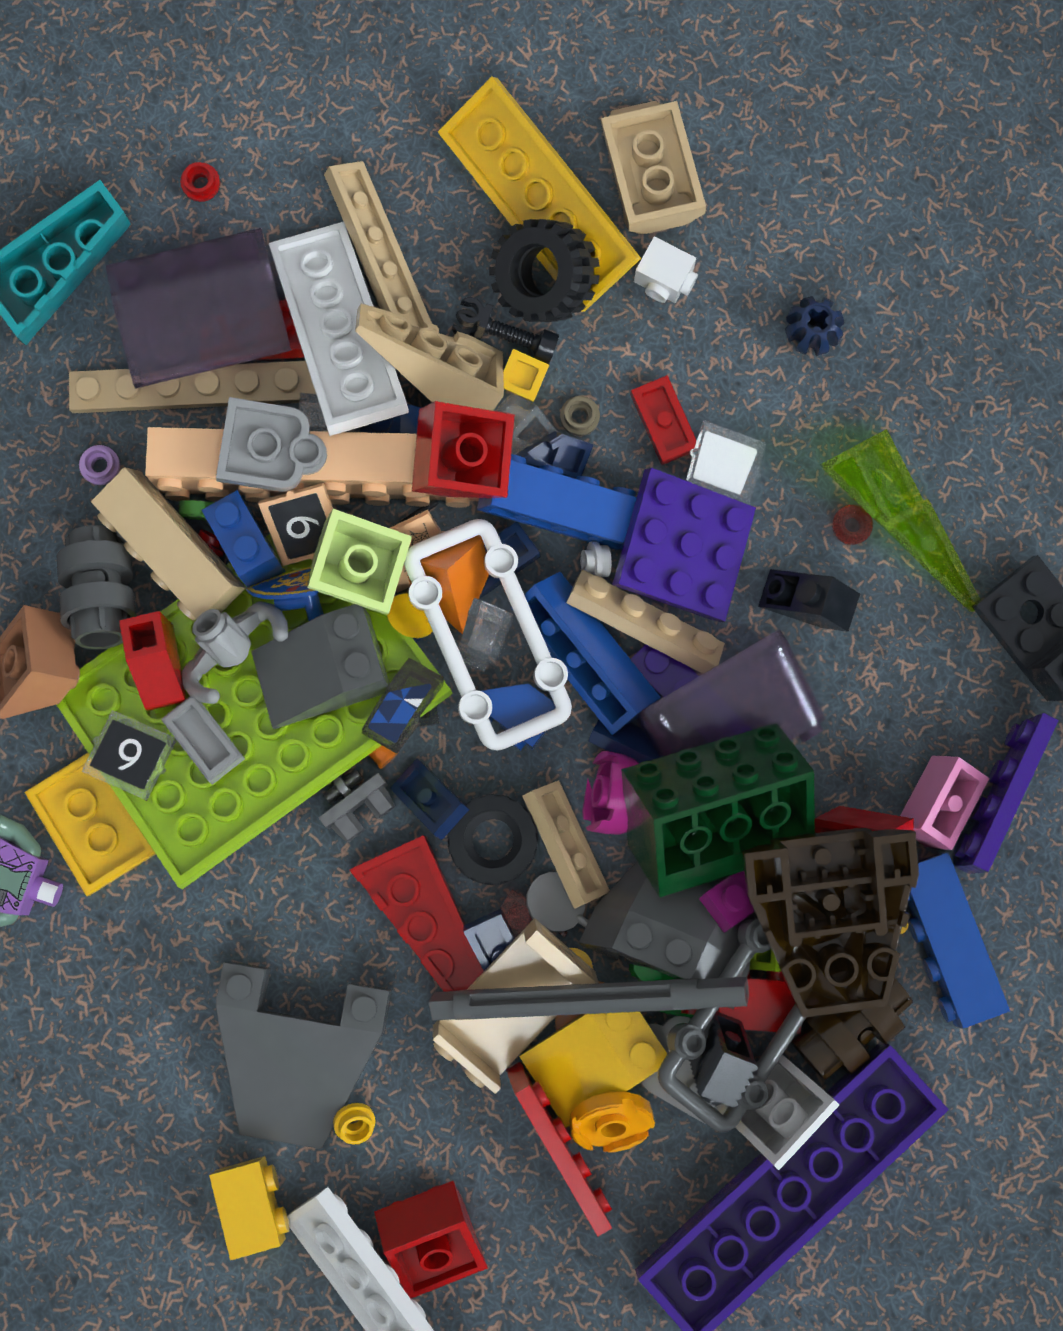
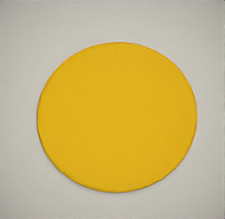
M408 593L394 596L390 612L387 615L392 627L402 635L411 638H422L430 635L433 631L424 611L418 610L411 604Z

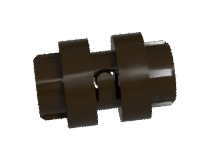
M894 978L887 1007L806 1017L803 1023L807 1028L791 1043L824 1081L840 1067L849 1075H853L870 1059L869 1054L864 1049L865 1045L874 1037L886 1045L905 1028L899 1015L913 1003V1000Z

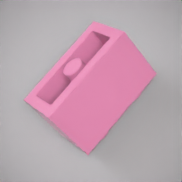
M932 756L900 816L914 818L916 841L925 847L953 850L990 778L960 757Z

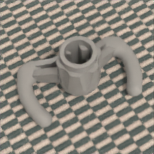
M260 601L233 618L226 612L220 613L217 609H210L202 613L196 619L192 628L193 633L196 635L194 640L200 648L194 658L186 664L181 672L183 686L187 693L199 702L217 703L220 699L219 692L216 689L202 686L199 683L202 675L206 674L216 664L226 668L242 663L247 658L251 646L248 635L266 619L272 625L274 639L279 642L285 641L288 638V623L283 612L273 604Z

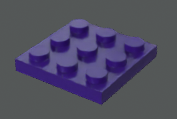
M645 469L612 585L710 620L725 622L756 507L657 469Z

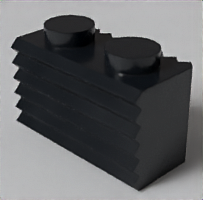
M716 1012L704 1030L706 1038L705 1050L698 1058L689 1061L691 1062L690 1066H692L691 1070L695 1079L694 1083L698 1089L697 1093L700 1097L710 1104H724L733 1108L738 1106L737 1100L742 1099L741 1093L746 1092L745 1086L750 1084L749 1079L754 1077L753 1071L758 1070L742 1021Z

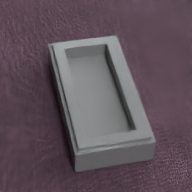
M191 696L161 719L212 785L245 760L244 756L203 703Z

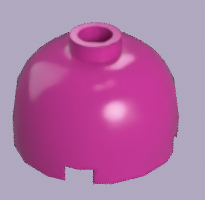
M601 751L593 764L600 765L593 788H591L589 779H587L582 809L583 820L591 821V825L586 827L587 831L621 835L627 833L628 829L621 769L637 765L639 762L623 754Z

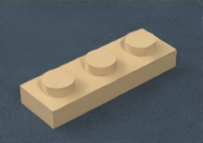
M559 780L523 795L522 797L574 909L607 894L610 889Z

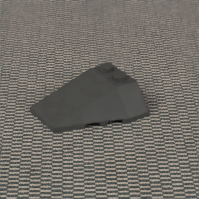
M637 861L595 906L579 944L614 960H618L621 955L675 979L718 978L740 945L737 935L739 926L744 920L753 918V913L724 933L699 898L729 876L659 898ZM750 962L748 963L740 977L748 976L750 972Z

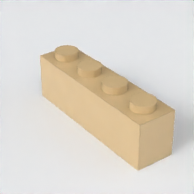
M124 467L91 501L100 511L97 516L102 524L112 532L118 531L127 541L124 547L129 554L140 562L143 560L153 570L150 574L152 579L162 589L173 592L180 600L177 606L191 620L195 621L202 613L210 609H217L222 613L246 589L243 583L141 471Z

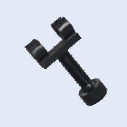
M467 297L461 301L460 305L474 308L477 315L469 309L459 310L456 314L458 322L465 327L471 328L462 329L460 326L453 324L452 331L454 334L458 331L473 336L478 340H481L483 334H493L497 338L508 339L509 342H515V344L519 343L520 346L523 344V347L530 348L533 351L535 359L547 364L550 363L559 334L546 329L541 334L526 333L525 330L515 329L514 326L504 325L503 322L500 324V321L493 320L490 315L494 305L486 303L484 307L474 297Z

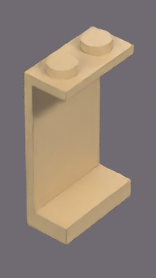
M534 918L467 990L595 984L599 982L596 971ZM557 1015L438 1020L433 1025V1045L446 1060L452 1061L455 1059L466 1068L464 1070L465 1074L476 1086L480 1088L487 1086L496 1094L501 1089L500 1075Z

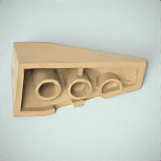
M362 303L358 307L355 332L432 403L438 401L494 411L504 396L502 351L465 333L457 331L455 336L451 337L440 334L438 326L426 322L423 328L411 325L403 315Z

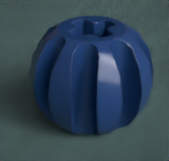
M813 296L800 300V307L795 305L791 307L786 316V322L790 325L785 328L788 342L794 340L800 342L796 347V351L806 355L808 348H812L815 351V355L819 356L829 352V345L835 347L839 344L843 336V330L839 327L844 325V318L841 310L833 311L830 309L833 306V301L824 297L822 302L818 303ZM808 323L812 326L818 323L821 325V328L816 326L811 329L808 326Z

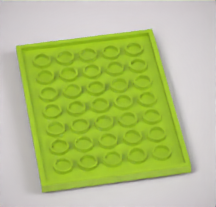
M269 534L268 536H266V538L268 539L279 561L281 562L275 545L273 543V540L271 538V535ZM307 559L285 565L283 568L286 572L282 574L311 567L312 560ZM229 562L226 566L240 580L232 564ZM245 589L222 613L226 612L233 618L260 601L274 605V599L254 597ZM321 592L318 593L324 614L354 605ZM177 599L160 612L174 626L181 670H183L186 664L194 658L200 646L194 640L196 635L193 633L192 628L195 621L188 618L179 609L177 603L180 600ZM305 608L282 611L288 623V632L309 622ZM365 608L372 621L392 691L424 684H431L432 686L407 723L406 727H408L451 696L453 692L413 638L396 631L389 623L387 615ZM268 619L264 620L248 635L251 646L247 658L242 663L226 668L216 664L206 674H203L199 680L202 686L216 689L219 692L220 699L217 703H203V705L245 758V760L213 785L208 782L161 720L181 703L149 711L145 710L126 662L123 643L108 648L81 667L76 687L71 689L63 700L56 705L92 759L112 720H116L166 743L144 789H140L101 771V773L177 887L183 890L386 743L388 739L369 729V724L388 693L273 729L251 652L274 640L272 625ZM185 690V692H186V698H189L190 695H189V694L187 693V691Z

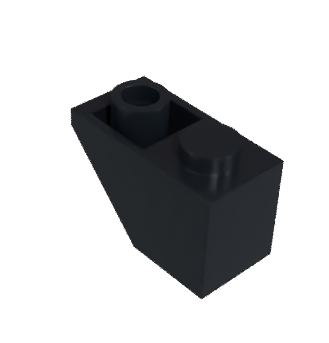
M770 569L758 607L820 628L848 632L860 593L832 576Z

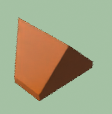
M480 535L420 560L426 576L433 577L441 585L442 598L439 606L446 621L462 635L466 631L489 576L484 567L486 550Z

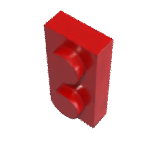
M668 375L631 390V398L661 465L698 451V442Z

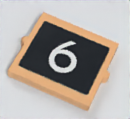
M324 483L299 490L292 489L287 491V493L259 500L258 505L282 566L307 559L313 561L324 522L333 509Z

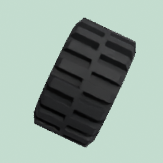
M546 219L524 220L523 225L515 224L510 227L511 235H502L497 241L501 245L500 250L493 249L491 258L496 260L495 267H489V276H495L496 282L491 284L494 293H501L502 296L498 299V302L502 307H511L509 311L511 315L523 317L524 321L555 322L572 318V313H580L586 307L582 301L592 300L595 292L590 288L592 284H598L600 276L594 275V267H600L599 259L591 257L590 254L596 249L592 242L583 241L586 236L584 232L580 229H572L573 225L567 222ZM548 248L556 258L558 276L552 289L544 295L533 282L532 264L537 254L542 249Z

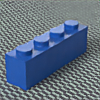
M511 454L507 498H479L477 510L586 542L597 541L600 545H608L611 549L622 551L637 497H635L636 492L634 490L623 487H613L612 490L599 486L600 481L595 478L577 476L574 479L564 476L563 470L558 467L540 465L537 468L527 465L524 457Z
M558 572L534 584L524 595L551 657L557 658L565 664L568 671V681L610 734L614 735L642 715L661 697L598 619L566 603L572 586L563 574Z
M949 852L940 853L918 861L919 877L916 888L911 887L908 906L913 918L908 919V923L915 942H922L928 957L923 959V965L927 976L932 983L937 981L943 997L938 998V1004L944 1019L947 1022L953 1021L955 1027L964 1029L1010 1012Z

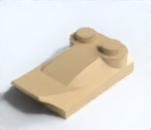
M651 101L612 110L608 117L601 118V126L623 208V220L628 231L638 234L653 233L689 224L705 214L706 204L677 101L665 104Z

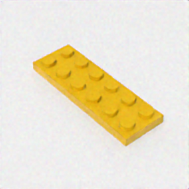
M491 76L438 131L439 135L511 226L515 224L523 225L524 220L546 219L567 222L573 225L572 229H580L586 234L583 241L592 242L596 249L590 253L591 257L599 259L600 267H594V275L600 276L598 284L591 285L590 289L595 292L592 300L582 301L586 306L582 312H585L642 259L498 78ZM544 248L536 257L556 281L558 276L556 258L548 248Z

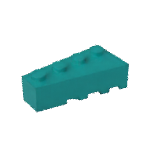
M101 180L0 249V315L16 337L25 345L29 343L131 225L126 214Z

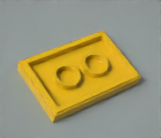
M86 753L24 792L86 896L92 895L156 855L101 771L90 766L92 758L89 753Z

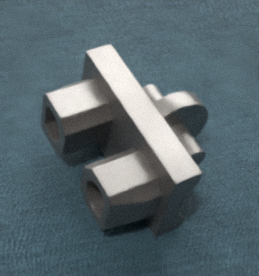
M356 770L344 779L339 776L333 780L335 785L323 794L330 804L341 795H344L345 798L319 817L325 828H332L343 840L350 842L365 830L352 813L365 803L374 816L380 819L395 808L394 802L385 788L388 784L379 773L353 792L351 788L363 780Z

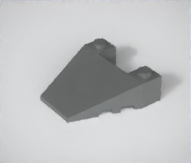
M233 961L223 962L215 1005L239 1135L322 1149L333 1129V1120L336 1113L346 1105L385 1032L393 989L354 982L347 984L341 1023L339 1024L265 1011L264 1004L271 968Z

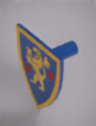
M311 567L285 573L246 588L247 592L254 597L274 599V606L281 611L305 608L309 621L324 614L318 596L319 592L307 588Z

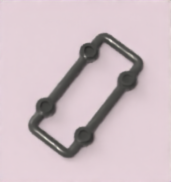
M748 918L741 923L737 934L740 945L718 978L740 977L755 953L769 951L771 946L765 937L758 918ZM796 1003L757 1061L758 1070L753 1071L754 1077L750 1078V1084L745 1086L746 1092L741 1093L742 1099L737 1100L738 1106L733 1108L728 1106L722 1115L675 1076L685 1060H694L705 1050L706 1038L704 1030L719 1008L697 1009L688 1023H679L670 1030L667 1037V1045L670 1051L658 1070V1080L661 1087L712 1129L718 1132L733 1130L747 1110L760 1108L768 1098V1089L765 1081L806 1019V1017L803 1018L800 1015Z

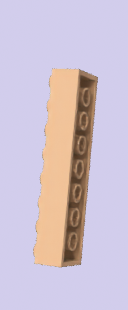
M148 427L145 476L160 493H165L166 499L175 501L189 500L190 494H205L206 500L216 502L238 490L241 495H245L246 501L259 503V500L270 498V496L287 493V491L279 492L216 481L224 429ZM309 431L310 434L318 436L324 442L327 449V459L321 470L311 475H303L300 483L294 488L299 490L324 483L331 504L336 505L349 504L350 498H366V504L376 506L389 505L390 499H406V505L416 507L430 505V500H446V506L456 508L470 506V501H478V498L446 497L412 492L417 434L342 432L329 436V433L326 431Z

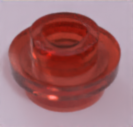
M847 505L835 514L832 521V529L835 536L841 542L848 545H857L864 542L870 536L873 529V520L865 508L859 505ZM850 518L857 520L859 530L856 532L847 530L845 526L846 520Z

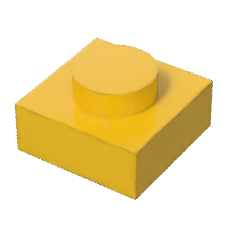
M513 349L503 371L504 390L534 402L549 364Z

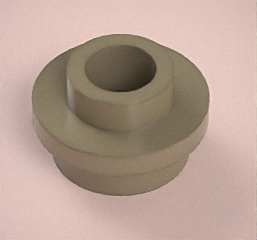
M575 396L568 399L563 404L560 412L562 426L567 432L576 436H584L593 432L600 419L598 406L592 399L585 396ZM577 410H582L586 412L588 418L585 422L578 423L572 418L573 413Z

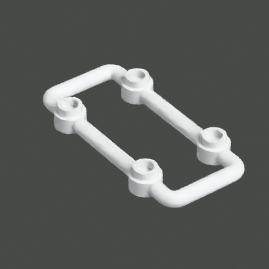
M483 519L468 521L412 545L408 549L404 562L405 569L412 583L408 593L409 601L415 608L424 611L462 697L458 704L459 715L465 722L474 725L483 745L491 750H503L564 723L569 718L572 709L571 700L564 686L568 678V671L561 660L552 658L515 575L514 571L518 565V556L515 550L509 545L502 544L494 526ZM477 535L481 536L488 551L484 558L485 570L492 577L500 579L537 663L533 673L534 682L540 689L550 693L555 704V709L499 734L495 733L489 720L492 712V702L487 694L476 690L439 606L442 598L441 585L433 577L426 576L420 562L425 557Z

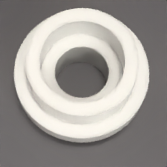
M597 541L589 542L587 550H582L581 570L583 569L592 575L609 577L612 560L608 545H600Z

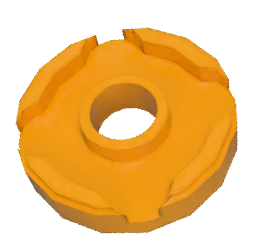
M607 1092L592 1096L581 1102L572 1111L569 1123L574 1142L584 1149L593 1151V1146H603V1152H618L642 1143L649 1136L648 1130L654 1128L655 1120L650 1102L641 1095L630 1092Z

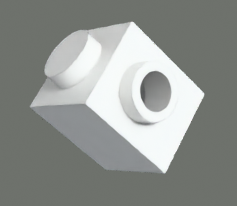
M654 236L636 268L634 282L646 288L645 293L652 299L662 303L668 299L676 303L680 294L683 293L688 296L698 277V274L693 272L696 257Z

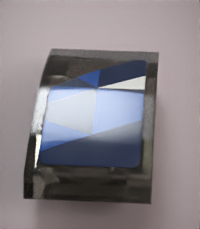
M408 658L377 702L362 728V734L397 754L419 726L421 714L443 687L444 677Z

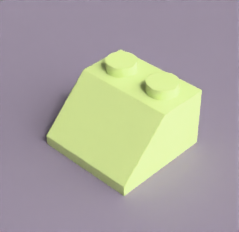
M332 509L324 522L313 557L307 588L388 615L412 536Z

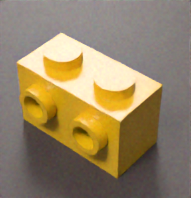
M265 1156L217 1169L209 1175L230 1261L282 1245L286 1239L285 1233L290 1231L289 1220L284 1206L278 1208L274 1191L279 1190L278 1176L274 1165H267Z

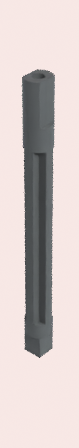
M747 977L471 989L434 992L429 1000L432 1021L741 1007L748 1004L749 986Z

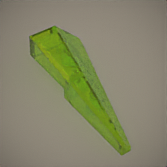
M887 429L820 464L822 469L969 612L975 611L971 606L980 600V597L929 499L923 500Z

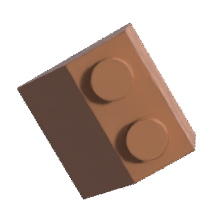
M24 605L0 636V719L59 704L67 693L76 687L80 670L75 661V640L71 638V630L61 624L60 613Z

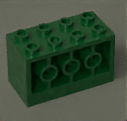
M778 723L761 726L751 731L721 738L714 742L684 749L674 754L621 769L623 794L628 817V847L659 898L744 871L742 851L757 845L770 844V840L774 838L815 833L814 770Z

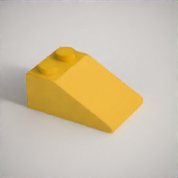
M641 1012L581 1014L519 1057L535 1082H540L551 1102V1107L557 1116L561 1118L565 1127L570 1126L569 1120L572 1111L581 1102L592 1096L607 1092L628 1091L657 1072L668 1053Z

